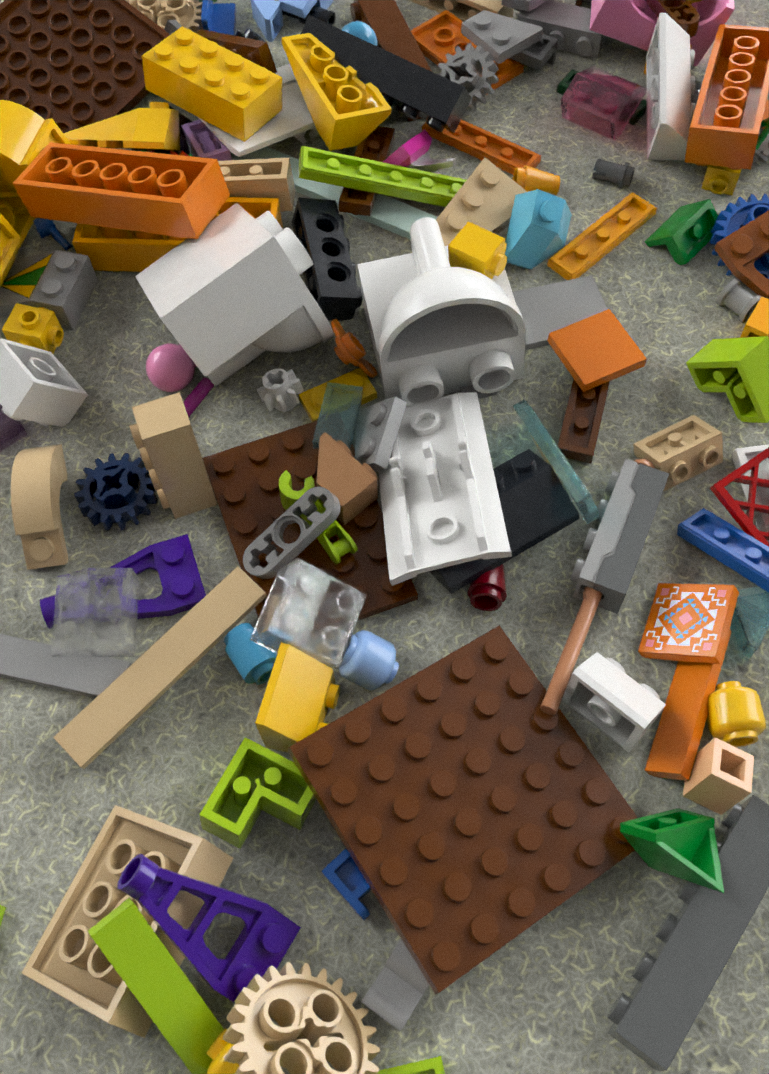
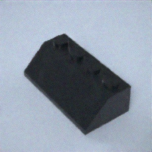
M530 449L493 469L512 557L487 560L481 558L429 571L451 594L473 582L482 574L497 568L580 519L579 512L552 466Z

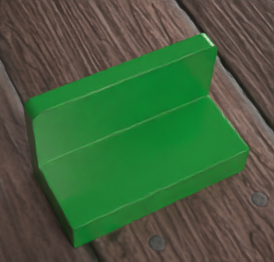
M707 199L679 207L645 240L646 245L653 247L666 244L675 263L679 265L687 264L713 236L711 230L718 218V214L711 200Z

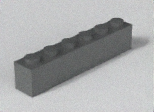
M752 795L742 805L737 803L730 808L722 820V824L728 829L721 841L716 840L724 893L686 881L678 895V898L684 901L683 906L677 916L669 913L665 917L655 934L661 940L653 956L646 952L632 973V977L638 981L629 997L621 993L608 1013L607 1018L614 1022L608 1034L656 1071L668 1070L769 888V805L755 795Z

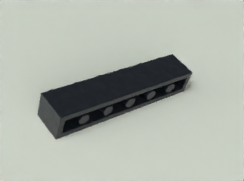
M309 15L301 34L311 33L335 53L334 59L342 66L354 68L357 71L356 77L364 84L371 82L376 86L390 107L392 104L401 107L400 112L411 119L417 120L418 116L426 119V124L436 131L443 132L445 128L453 133L455 132L472 99L464 86Z

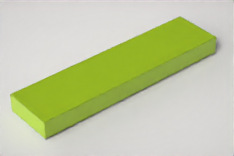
M129 897L90 928L88 933L191 1074H207L208 1067L213 1059L206 1052L224 1029Z

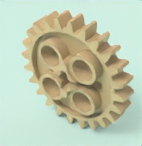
M127 0L128 3L163 29L167 20H176L183 27L190 29L194 33L203 29L201 22L202 2H199V0Z
M286 962L280 972L272 965L262 977L256 974L248 986L244 987L235 999V1005L226 1018L231 1025L223 1035V1040L234 1045L224 1056V1060L230 1063H239V1068L234 1074H285L280 1066L286 1068L290 1074H377L379 1068L371 1061L380 1052V1048L368 1043L377 1030L376 1027L364 1026L362 1023L363 1018L369 1012L368 1009H355L352 1005L358 994L351 992L344 996L340 992L343 979L339 978L331 985L327 982L326 969L323 968L314 977L311 975L309 964L304 963L296 974L292 964ZM270 1018L274 1019L279 1026L275 1025ZM327 1061L334 1066L335 1070L328 1065Z

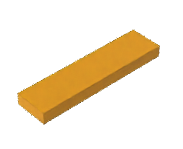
M632 192L548 259L547 266L566 280L579 278L656 214L657 207Z

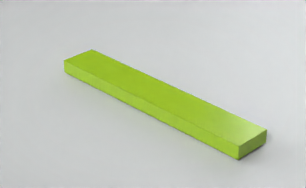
M301 146L299 153V178L443 207L449 204L466 182V179L306 146Z

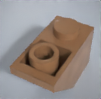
M325 432L320 436L316 483L317 487L328 489L338 498L340 513L337 519L346 525L378 499V477L368 464L363 463L361 465L352 456L350 449L343 441H335Z

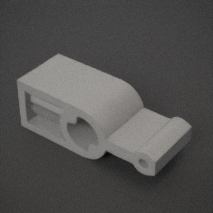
M400 939L382 971L361 1001L399 1032H401L429 987V983L402 939Z

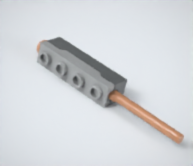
M640 458L634 461L625 459L620 472L612 471L605 492L611 493L610 500L601 499L594 520L600 522L598 530L589 529L582 548L589 552L586 560L578 558L570 580L577 582L572 597L581 600L582 603L540 707L548 715L557 714L597 608L600 607L618 614L626 596L670 474L656 469L654 464L647 459Z

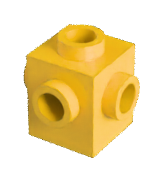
M18 303L15 304L1 329L7 340L50 351L53 354L56 348L62 344L64 331L54 311L45 307L37 308Z

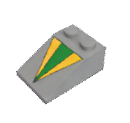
M55 250L16 259L0 288V316L8 318L16 303L37 308L45 307L55 312L62 329L73 331L98 282L89 256Z

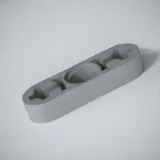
M313 487L306 491L246 548L243 555L245 569L250 574L261 579L275 577L337 519L340 513L338 498L324 487ZM318 499L324 502L326 508L322 514L316 511L315 502ZM302 513L308 516V520L313 522L311 526L299 517ZM292 523H298L301 529L299 538L293 543H285L283 539L285 528ZM274 541V543L277 546L284 549V551L282 553L276 551V547L272 545L271 542ZM261 553L267 555L266 560L269 564L265 568L259 566L261 561L258 556Z

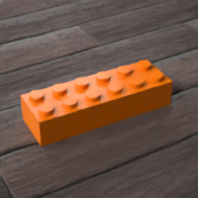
M719 24L691 120L684 162L694 163L698 166L713 165L728 167L733 170H751L769 92V28Z
M52 142L41 151L13 182L31 217L187 239H198L230 196L217 159Z

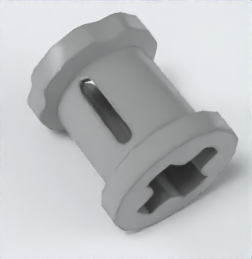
M735 278L721 291L716 304L720 307L723 305L727 306L739 316L738 320L744 323L751 316L761 296L752 295L741 287V281Z

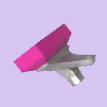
M424 129L400 146L383 162L440 174L438 170L453 167L456 164V158L432 159L428 152L432 138Z

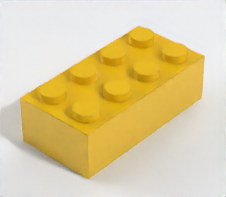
M183 26L142 55L146 90L244 142L282 111L281 76Z

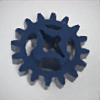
M113 453L109 454L108 462L105 463L99 458L95 459L97 467L94 470L85 467L83 471L87 478L77 479L76 481L80 491L75 492L74 496L79 503L78 508L84 517H88L93 526L101 522L107 531L111 529L113 523H117L120 530H125L126 522L130 520L135 525L140 524L137 516L139 514L149 516L151 512L148 504H156L158 501L155 495L156 491L143 460L138 457L132 462L128 453H125L121 460H116ZM140 481V489L139 492L136 493L135 490L139 487L138 482Z

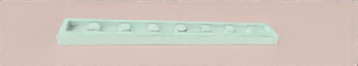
M267 146L241 157L231 153L232 160L290 157L296 192L314 199L336 200L339 210V198L343 187L299 178V159ZM377 194L371 216L353 215L410 240V228L415 221L425 217L435 220L438 218L435 215L382 194Z

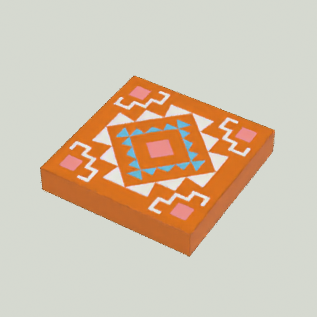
M658 583L638 652L642 657L648 659L721 664L739 591L735 585Z

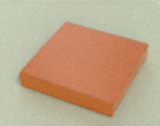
M610 309L558 329L548 335V343L582 392L642 368L647 360Z

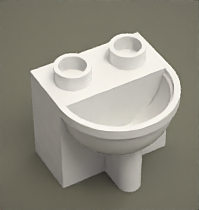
M235 203L213 219L198 239L184 240L135 276L162 322L205 377L208 376L215 386H218L264 351L276 353L296 352L310 348L319 342L325 343L334 337V332L327 318L299 276L314 265L312 259L289 227L283 230L268 210L254 219L238 203Z
M425 217L418 219L412 224L410 228L412 253L357 264L364 310L385 400L397 396L407 402V406L411 407L418 403L441 398L444 394L458 392L460 387L473 385L474 389L481 393L497 392L508 387L514 380L524 377L526 328L522 314L516 305L505 268L499 276H494L490 279L482 273L471 269L450 267L448 246H444L440 228L435 219Z

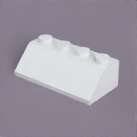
M659 13L646 55L647 159L684 161L689 128L696 107L695 103H691V96L695 88V76H691L690 69L693 68L695 50L690 49V35L666 13Z

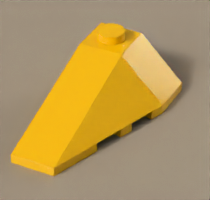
M311 33L282 37L281 43L316 130L330 151L358 146L391 115L392 109L379 89L371 82L364 84L356 77L357 71L354 68L342 66L334 59L335 53Z
M150 102V108H137L63 134L72 145L102 148L180 150L179 110L169 109L168 102Z

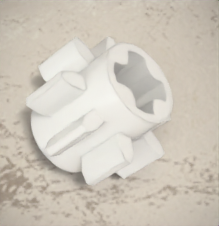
M280 368L267 372L262 377L264 387L257 389L262 402L265 403L269 411L276 408L282 412L289 411L299 404L297 394L304 392L300 379L296 378L294 371L291 369L286 372Z

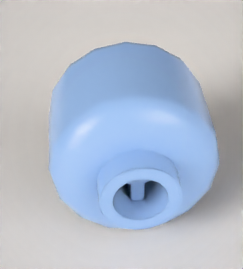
M361 630L354 635L348 634L341 642L335 658L336 663L339 664L340 675L343 678L371 691L379 688L383 683L389 684L396 676L399 667L398 662L395 661L396 650L394 645L366 630Z

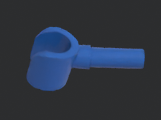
M42 218L33 220L41 239L51 235L66 251L73 247L56 229L53 220Z

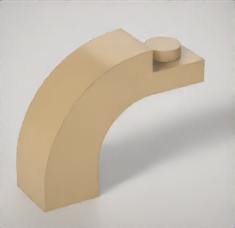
M62 444L24 449L18 452L14 459L11 474L12 516L15 535L21 536L27 570L66 565L68 563L59 502L61 485L67 481V469Z

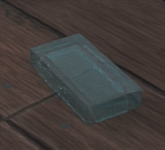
M327 382L312 441L313 449H319L320 436L325 432L335 441L341 440L349 449L351 448L363 398V387Z

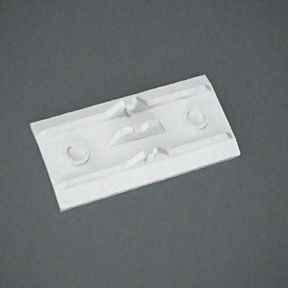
M477 392L455 393L418 403L411 407L407 406L387 469L378 472L391 585L393 586L414 578L420 573L481 558L487 560L512 557Z

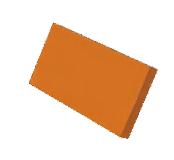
M448 10L410 30L423 55L437 66L439 63L446 64L448 61L446 54L449 53L454 56L457 46L462 51L466 49L468 43H471L474 49L477 47L461 33V23L463 21ZM507 59L500 64L495 62L499 69L495 75L499 81L491 84L492 89L499 88L523 73L524 65L512 59Z

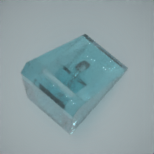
M759 586L738 590L739 595L730 625L731 636L738 655L745 661H748L755 653L769 629V592Z

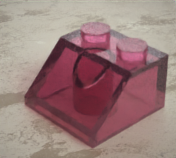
M592 66L577 73L560 100L562 117L616 141L647 92V88Z

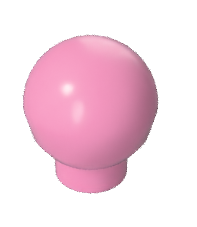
M167 343L158 346L151 351L146 361V373L150 382L158 389L166 392H176L184 389L193 379L195 367H197L180 344Z

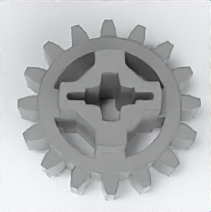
M468 43L464 51L457 46L454 56L449 53L446 54L448 60L446 64H438V67L442 70L438 75L464 86L472 97L468 106L473 111H476V103L480 101L485 105L487 103L485 95L494 94L495 91L492 89L491 84L499 81L495 75L499 69L490 52L485 51L481 45L474 49L471 43Z

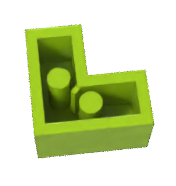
M768 336L712 339L686 362L697 388L702 392H726L735 415L739 420L751 423L769 422Z
M245 737L199 816L203 830L241 849L261 811L300 830L316 798L293 761Z

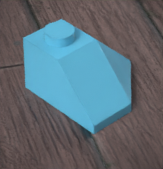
M539 189L515 195L505 243H507L505 252L507 263L525 269H533L565 246L572 216L565 199Z

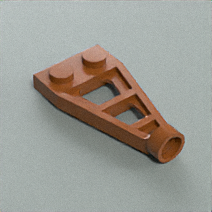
M768 210L717 242L714 247L717 254L736 278L754 293L769 299V279L756 270L754 262L769 253Z

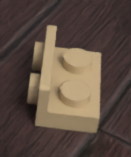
M695 415L633 444L634 455L638 459H647L654 464L656 469L670 473L663 491L723 462L722 432Z

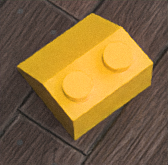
M286 643L280 644L255 724L265 747L288 753L290 746L328 725V723H324L328 708H336L340 694V685L335 684L336 681L332 668Z

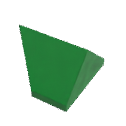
M676 808L620 823V832L650 868L724 893L715 834V818Z

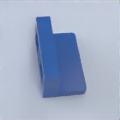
M202 0L201 22L203 30L235 36V3L213 4L212 0Z

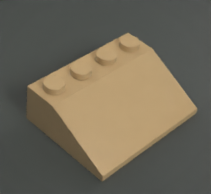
M115 805L25 965L22 974L103 1021L145 1038L153 1022L97 946L88 930L130 897L119 890L117 885L123 870L135 856L143 854L156 863L158 867L220 887L233 857L200 836ZM179 891L167 911L184 929H188L202 908L204 901L187 891ZM130 897L180 967L184 956L137 900Z

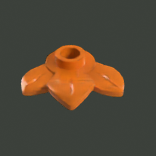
M333 319L331 321V328L336 336L335 342L337 344L334 351L339 359L346 365L352 363L354 366L360 367L369 377L374 378L377 376L378 373L374 366L363 358L366 355V351L360 341L351 332L345 333L339 321Z

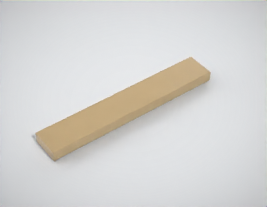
M237 566L53 738L81 768L85 769L266 598V592Z

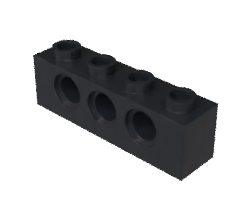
M298 197L292 218L293 231L314 264L303 272L305 285L327 320L337 319L338 321L353 319L356 309L362 304L363 297L361 287L357 286L355 278L356 265L354 262H351L349 254L350 242L348 238H345L343 231V215L339 214L336 200Z

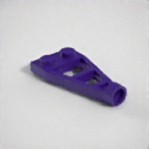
M188 534L149 545L63 593L40 599V607L47 627L52 629L65 624L66 626L172 616L192 609L206 596ZM147 569L156 570L163 588L160 596L154 599L142 600L131 598L127 591L129 580ZM109 585L117 586L120 597L118 605L102 609L91 608L89 596L93 592ZM68 606L69 612H63L62 607Z
M143 854L135 856L128 863L118 881V889L137 900L211 988L232 1002L235 1001L242 989L248 986L256 974L262 977L270 966L273 965L276 969L278 968L301 929L300 926L263 901L158 867L156 863ZM179 891H187L204 901L202 908L188 929H184L167 911ZM227 913L239 917L245 924L225 959L216 958L203 940L204 933L216 914Z

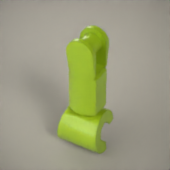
M286 470L281 474L279 478L281 504L284 509L287 510L306 491L315 487L312 475L305 479V486L302 490L295 491L292 490V480L289 472ZM318 499L315 502L316 511L322 514L326 508L324 503ZM303 513L300 515L310 526L313 524V522L307 519L308 516ZM337 520L317 537L335 564L340 563V557L348 552L354 554L358 551L352 537ZM337 535L340 540L331 544L328 539Z

